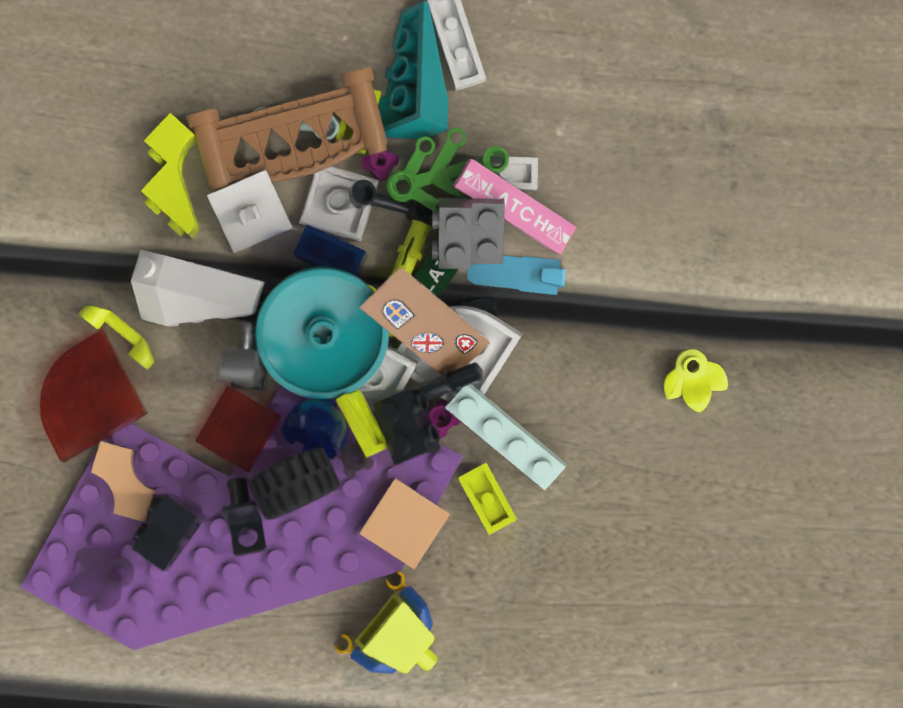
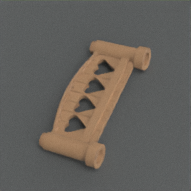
M372 67L341 74L344 88L221 121L217 108L187 115L188 127L194 130L210 190H213V192L265 169L272 182L287 181L325 170L363 149H367L368 155L387 151L386 144L388 142L372 81L375 80ZM333 113L338 115L352 128L353 136L351 139L344 140L340 138L334 144L327 140L326 136ZM303 121L321 137L322 144L320 147L312 148L309 146L304 152L296 148V140ZM272 129L290 145L291 152L288 156L284 157L278 154L274 160H270L265 156V149ZM241 137L259 153L260 160L257 164L247 163L243 168L235 165L234 158Z

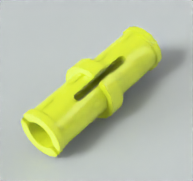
M412 220L403 246L399 245L397 249L399 255L388 279L400 267L410 275L412 274L416 262L421 261L423 256L420 252L431 230V226L417 220Z

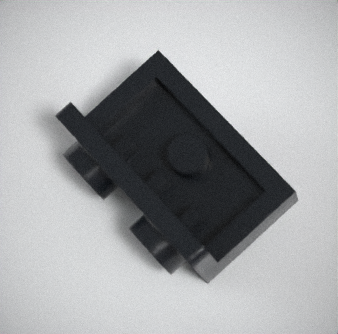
M419 389L404 390L373 404L394 465H401L427 453L441 450L439 432L432 424L428 413L429 404L424 400Z

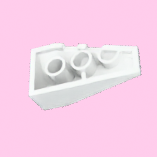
M144 250L139 252L131 279L141 319L168 327L179 326V323L186 322L200 323L206 319L213 318L227 319L254 315L264 282Z

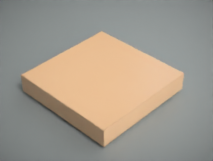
M394 479L359 534L412 569H415L450 514L399 480Z

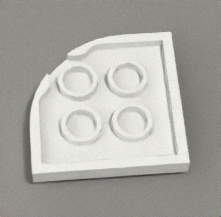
M468 306L449 307L491 342L469 363L476 362L482 368V380L472 385L485 395L523 334L484 310ZM401 343L397 350L419 362L411 376L413 380L421 383L441 376L433 367L405 344ZM448 393L441 396V398L449 402L454 395Z

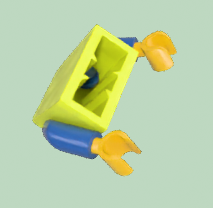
M395 571L402 579L400 585L392 586L387 579L386 584L392 591H399L400 595L398 596L394 593L356 640L350 634H340L341 637L348 640L349 645L346 650L337 644L334 645V649L340 654H351L352 660L372 673L393 674L398 670L406 674L415 664L428 671L435 665L438 658L429 649L435 640V637L430 632L433 622L429 608L412 586L406 585V578L403 573Z

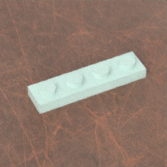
M472 384L461 388L459 393L455 394L446 404L445 408L542 489L545 490L566 468V462Z

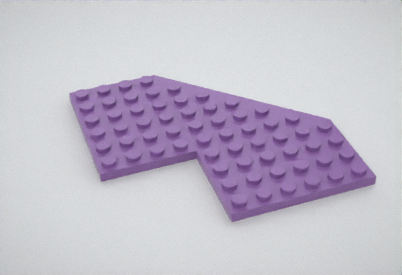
M280 385L230 477L116 415L102 442L134 450L133 467L135 473L144 485L156 490L153 500L158 495L162 497L165 494H175L205 515L206 519L170 569L163 572L131 549L136 542L132 539L135 532L143 523L147 525L149 523L113 513L115 504L111 488L105 480L91 473L97 454L96 451L20 588L123 645L137 650L396 573L395 571H401L405 564L359 534L394 479L399 480L437 505L463 456L440 444L441 450L427 453L401 465H394L388 448L366 458L336 401L339 397L331 399L307 398L289 391L282 385ZM371 410L372 413H373V415H374V417H375V419H376V421H377V423H378L379 426H380V423H379V420H378V418H377L376 412L373 411V410ZM313 448H324L339 479L340 486L334 492L277 519L265 520L248 484L250 501H255L262 516L267 549L263 552L236 557L233 553L230 527L222 511V507L231 505L227 481L233 478L244 477L249 482L253 476L288 458ZM245 530L239 536V542L243 546H251L257 540V533L253 530Z

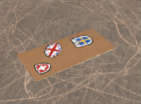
M402 267L359 307L441 375L447 369L453 371L468 365L491 343Z

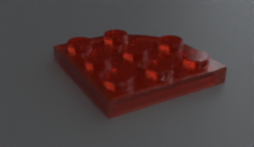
M103 330L73 346L59 357L49 370L40 394L42 425L59 460L63 463L148 414L107 333Z

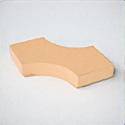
M100 441L91 473L101 477L111 488L115 504L113 513L146 522L149 513L146 511L153 502L156 490L144 485L137 477L133 467L134 450Z

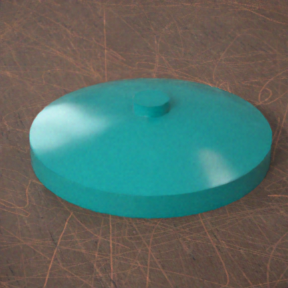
M331 267L304 269L291 274L279 282L264 300L256 325L257 348L260 358L270 375L289 391L313 399L341 397L367 383L381 366L389 341V331L359 308L375 293L371 287L354 274Z

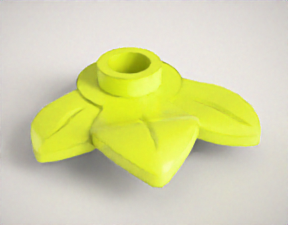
M686 349L677 356L675 368L666 375L663 384L664 393L667 399H674L682 395L684 401L691 409L701 412L709 404L712 391H723L728 388V380L719 364L707 361L706 356L697 349ZM691 360H696V369L689 371L687 364Z

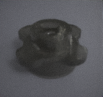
M357 440L353 445L348 447L340 446L336 451V456L342 460L344 465L343 473L348 477L355 476L356 472L362 469L370 470L374 465L373 458H366ZM353 455L358 456L357 461L352 460Z

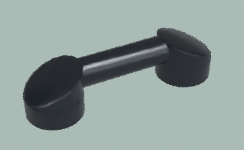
M359 180L349 189L350 202L356 208L362 209L371 205L403 213L410 221L425 222L432 218V210L415 200L398 202L392 197L376 194L375 186L368 180Z

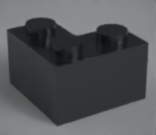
M165 494L162 497L158 495L146 511L150 514L146 520L149 524L143 523L132 537L136 542L131 549L163 572L170 569L206 519L205 515L175 494Z

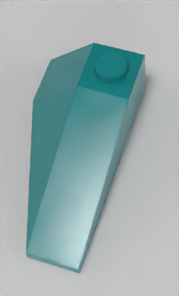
M423 1L403 10L399 19L392 46L396 54L392 68H386L384 78L388 80L384 97L380 96L378 103L386 138L419 139L423 136L432 137L448 130V96L429 3Z

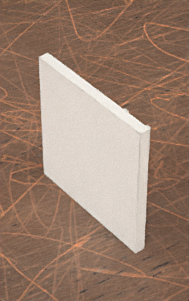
M266 169L207 194L233 253L292 229V225Z

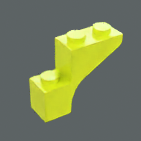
M169 113L144 140L150 148L146 153L160 166L164 162L166 164L141 190L147 197L143 203L156 215H159L161 211L171 219L167 225L180 237L186 233L193 239L199 231V225L183 179L182 169L186 155L197 141L195 135L175 116Z

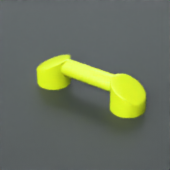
M85 305L78 314L99 330L105 322L130 342L134 347L128 355L144 368L149 370L154 364L155 359L146 339L112 311L91 305Z

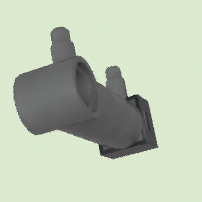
M242 323L238 333L237 348L224 347L222 350L220 380L230 381L232 388L265 392L268 371L259 357L256 331H251L252 325L250 323Z

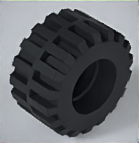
M313 448L288 458L258 473L248 482L265 520H274L334 492L340 486L339 479L324 448Z

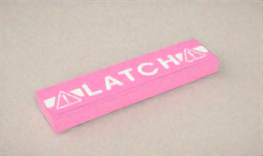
M468 159L452 186L470 199H504V220L556 254L562 253L576 229V226L473 159Z

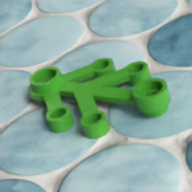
M460 128L451 129L447 134V142L431 170L417 175L425 157L431 156L436 149V145L430 137L423 136L419 138L416 142V150L405 169L397 170L389 176L386 184L388 194L398 202H407L413 199L431 210L436 209L439 199L437 200L420 189L422 187L435 185L456 198H468L452 187L455 182L451 180L458 178L466 162L448 166L457 149L465 145L467 140L465 132ZM455 132L463 135L462 141L458 144L451 142V135ZM423 141H429L432 147L430 151L422 152L420 144ZM499 146L490 147L485 151L483 157L473 159L493 173L503 172L509 164L507 152ZM493 155L501 156V165H491V157ZM402 180L409 183V188L405 192H400L397 189V184Z

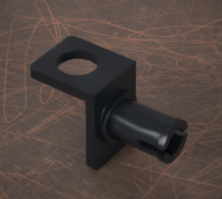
M244 477L228 480L227 486L231 505L222 507V511L230 527L234 555L239 557L265 551L267 547L262 516L255 501H250L248 480ZM245 530H253L257 533V540L251 546H243L239 542V536Z

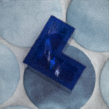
M308 224L293 253L296 259L313 267L337 268L354 274L357 277L368 257L365 250Z

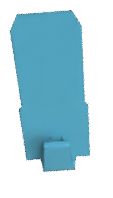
M503 256V264H471V269H468L467 280L475 285L512 288L524 292L557 295L558 287L565 286L566 269L560 268L561 260L527 256L523 258Z

